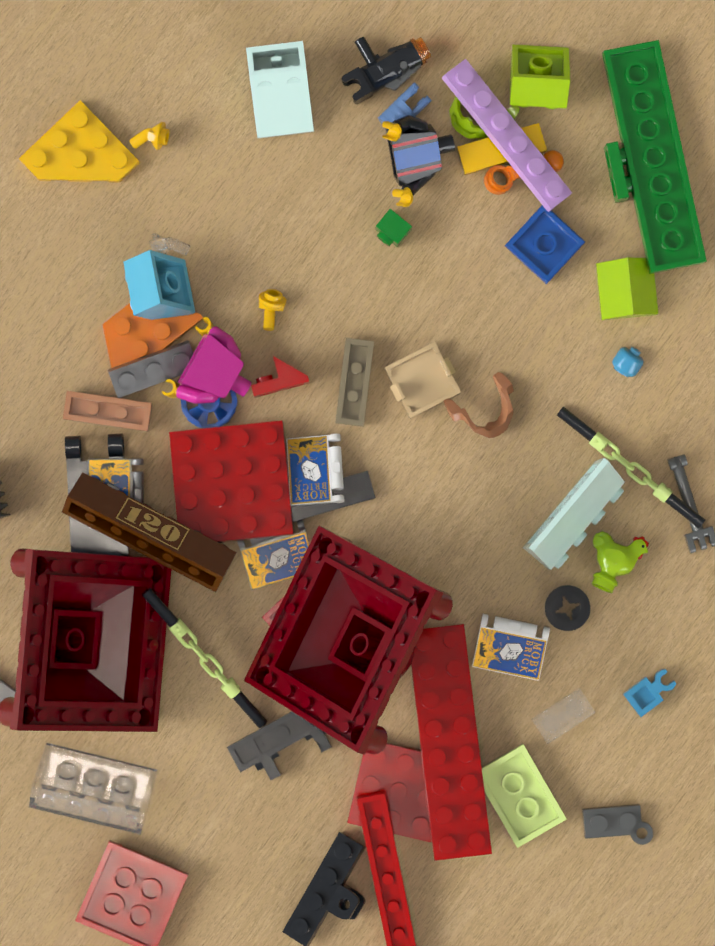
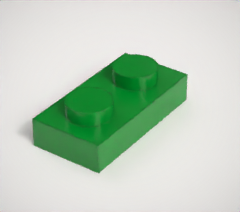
M618 141L606 143L604 153L615 203L624 202L629 198L628 193H632L631 179L629 176H625L623 165L627 164L624 148L619 149Z

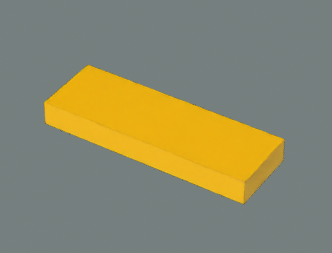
M539 123L521 128L540 153L547 151ZM489 137L457 146L464 175L485 170L495 165L509 163Z

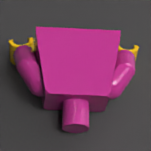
M203 317V321L208 324L207 328L201 330L197 326L195 327L202 336L201 341L179 378L178 383L167 379L165 382L173 384V389L169 393L162 391V394L169 398L177 397L194 404L214 403L218 398H226L230 390L244 397L252 382L239 375L244 363L240 360L241 352L231 335L214 326L209 318Z

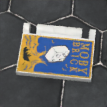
M340 434L286 439L291 507L345 502L344 495L332 496V490L344 489L341 447H329V442L341 441Z
M483 614L472 667L539 681L550 627L544 626L542 638L535 637L537 632V625L495 616L493 628L486 626L489 615Z

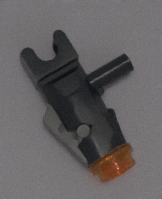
M361 37L355 41V44L367 65L361 68L357 67L342 76L341 80L344 86L354 83L361 86L360 90L352 96L354 104L357 105L372 97L373 93L384 87L396 91L422 65L426 64V60L432 56L421 37L416 40L412 38L407 43L389 48L387 53L382 56L375 55L365 37Z

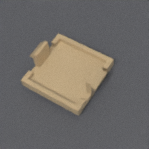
M436 342L384 367L393 384L390 388L397 402L401 400L410 419L444 402L445 399L452 398L461 393L452 376L456 371L449 357L443 358Z

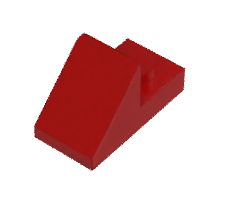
M273 356L279 378L273 379L272 375L259 377L256 379L257 384H253L251 387L254 397L257 398L309 384L310 382L306 374Z

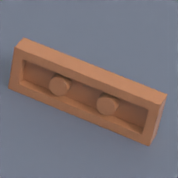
M67 391L63 419L148 432L152 403Z

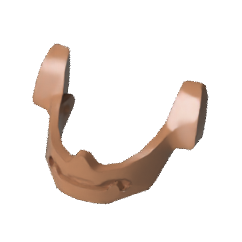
M500 372L493 375L501 397L502 407L498 419L495 422H488L485 427L477 426L472 422L465 408L461 409L453 400L448 398L444 400V404L454 422L463 420L475 433L488 438L497 437L508 429L514 413L509 395L514 392V389L509 379Z

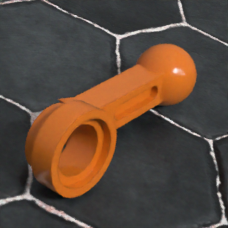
M550 150L543 155L555 172L562 169L564 159L561 153ZM495 165L486 172L484 184L491 193L501 195L506 193L512 187L513 181L520 179V176L512 166ZM495 172H501L505 175L506 185H498L494 181L493 175Z

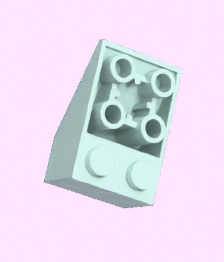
M303 41L246 48L257 138L314 132Z

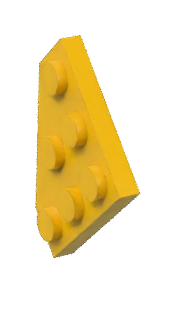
M81 100L19 158L39 181L121 182L140 164L139 160Z

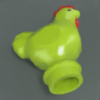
M606 532L596 533L593 538V547L597 549V562L601 571L593 574L594 579L591 584L602 591L613 593L614 588L618 586L615 577L629 574L637 560L641 559L643 554L648 553L647 547L649 543L641 536L639 538L634 537L630 545L623 546L615 543Z

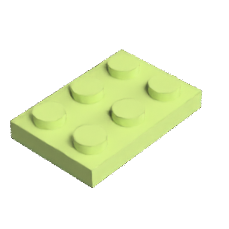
M524 744L482 767L484 791L517 848L567 820Z

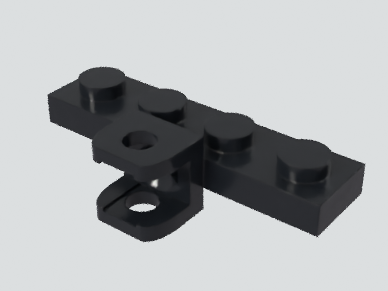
M342 832L338 833L282 932L303 946H310L328 912L345 920L357 918L366 900L361 893L345 883L366 848L364 845ZM347 900L350 902L349 908L346 907Z

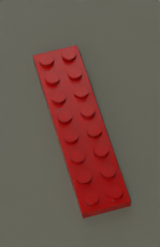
M464 624L424 628L414 648L411 671L434 861L492 854L465 627Z

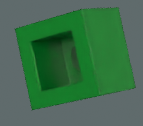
M389 209L378 222L375 230L379 232L377 238L389 247L391 244H394L398 247L410 233L412 226L393 210Z

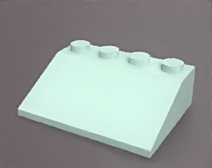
M602 458L593 463L523 547L547 569L552 570L554 566L559 569L569 557L566 554L568 549L572 545L577 547L585 539L587 533L584 530L589 524L596 525L606 512L603 508L609 500L614 503L624 492L621 486L625 481L608 460Z

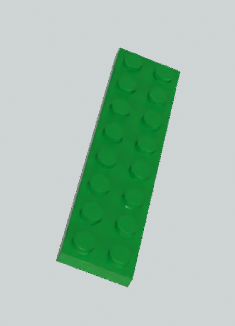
M659 40L604 50L602 52L621 145L626 155V168L631 179L632 196L649 274L706 263L705 250Z

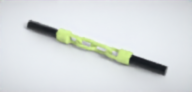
M564 406L558 412L557 416L590 441L589 444L607 459L620 462L626 467L627 474L641 485H649L654 489L653 495L659 498L660 501L666 502L697 528H700L705 522L702 516L672 493L673 491L666 487L664 483L658 485L651 480V474L637 462L630 463L622 457L619 448L600 432L596 433ZM607 445L615 450L611 453L612 456L604 451ZM635 467L647 475V477H643V481L631 472L635 470Z
M151 588L146 589L142 596L167 623L168 629L185 648L193 649L200 657L199 662L203 669L211 677L218 678L223 683L220 688L226 695L234 699L258 728L263 727L267 720L242 693L233 678L227 679L224 676L222 665L213 655L205 654L197 645V637L186 624L169 610ZM186 633L193 639L189 640V644L182 638ZM208 658L218 667L214 673L204 663L208 662Z

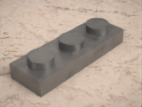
M187 340L108 369L117 397L129 395L164 382L167 379L182 375L193 355L189 341Z

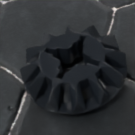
M571 585L559 586L550 592L546 599L545 615L555 628L563 631H573L583 626L588 620L590 602L587 595L581 589ZM563 596L569 604L579 603L578 606L571 610L572 620H570L565 612L556 613L563 606Z

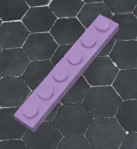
M466 59L442 77L443 81L548 212L572 194L563 180Z

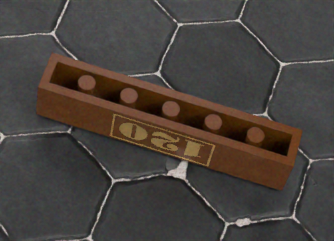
M83 472L68 494L62 513L214 592L218 590L237 553L226 545L204 536L201 532L179 523L176 519L152 509L149 505L141 503L127 496L124 492L116 490L102 483L99 479Z

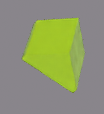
M627 257L596 263L601 320L659 314L655 274H649L646 258Z

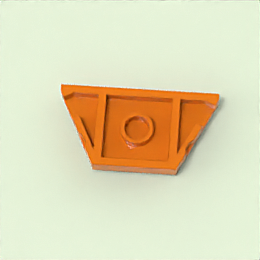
M129 303L102 324L111 368L167 348L202 321V315L196 312L191 315L150 320L134 316Z

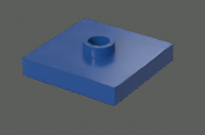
M542 205L506 243L505 247L540 280L547 284L582 247L585 241L553 211L548 212Z

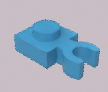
M666 669L657 671L654 681L651 683L647 677H644L623 693L640 717L663 701L659 694L661 691H670L676 686L677 683L675 681H671L667 685L661 683V677L667 673Z

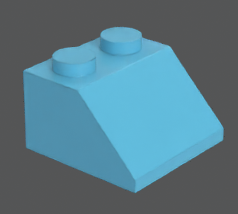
M148 250L123 262L125 280L130 294V306L134 316L154 320L196 313L186 261L184 259Z

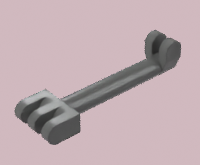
M685 454L667 459L670 470H673L682 501L698 513L684 466L688 465ZM690 522L692 532L684 535L690 554L696 552L695 540H698L701 550L707 549L704 537H709V542L714 547L715 532L713 526L703 528V525H701L700 528H697Z

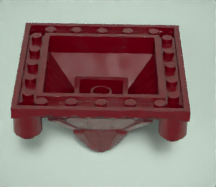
M318 526L244 681L355 752L363 755L366 752L373 755L379 754L386 747L388 735L386 730L377 724L389 702L390 695L393 693L399 679L412 664L414 648L423 632L424 625L427 624L429 618L438 621L447 618L452 611L453 600L447 592L434 588L353 544L350 539L335 534L322 526Z
M27 548L15 551L10 561L11 570L17 577L25 578L23 615L20 628L21 639L18 651L16 692L14 697H7L1 701L0 723L10 727L11 730L158 732L167 623L145 600L142 593L146 589L151 588L168 607L172 569L148 557Z

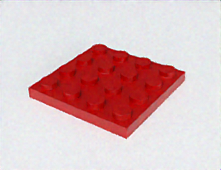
M283 420L169 432L176 515L179 523L201 532L204 536L216 542L294 535Z

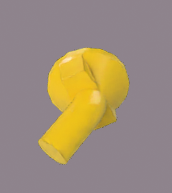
M160 122L153 128L142 130L129 141L135 149L145 142L151 141L154 148L160 150L162 145H167L170 130L166 128L165 122Z
M267 289L259 294L258 305L259 308L265 309L263 330L273 331L275 312L283 311L287 300L280 291Z

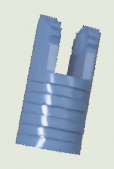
M414 82L378 119L382 124L384 121L393 122L405 115L416 117L432 100L428 96L423 97L411 110L405 101L412 97L419 89V86Z

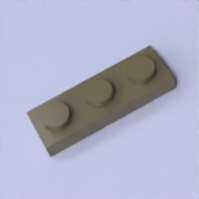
M346 338L336 424L364 427L374 341Z

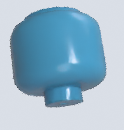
M626 347L620 348L612 361L614 369L626 377L636 376L644 363L643 358L639 356L641 352L634 347L630 349Z

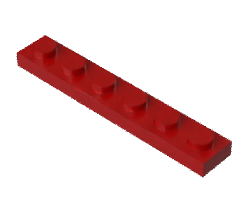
M381 791L357 796L356 800L386 945L417 946L386 793Z

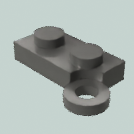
M639 804L582 809L585 839L631 835L635 843L644 845L653 838L652 827L648 823L642 822ZM645 828L647 830L646 837L638 838L637 830Z

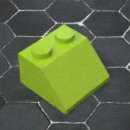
M512 44L510 105L546 107L548 109L567 108L570 86L569 48Z

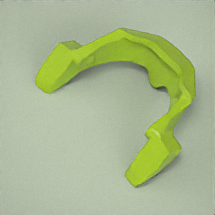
M455 96L449 110L454 129L469 139L486 138L487 135L480 126L474 125L471 118L463 117L460 111V101ZM512 105L507 111L514 120L520 108Z

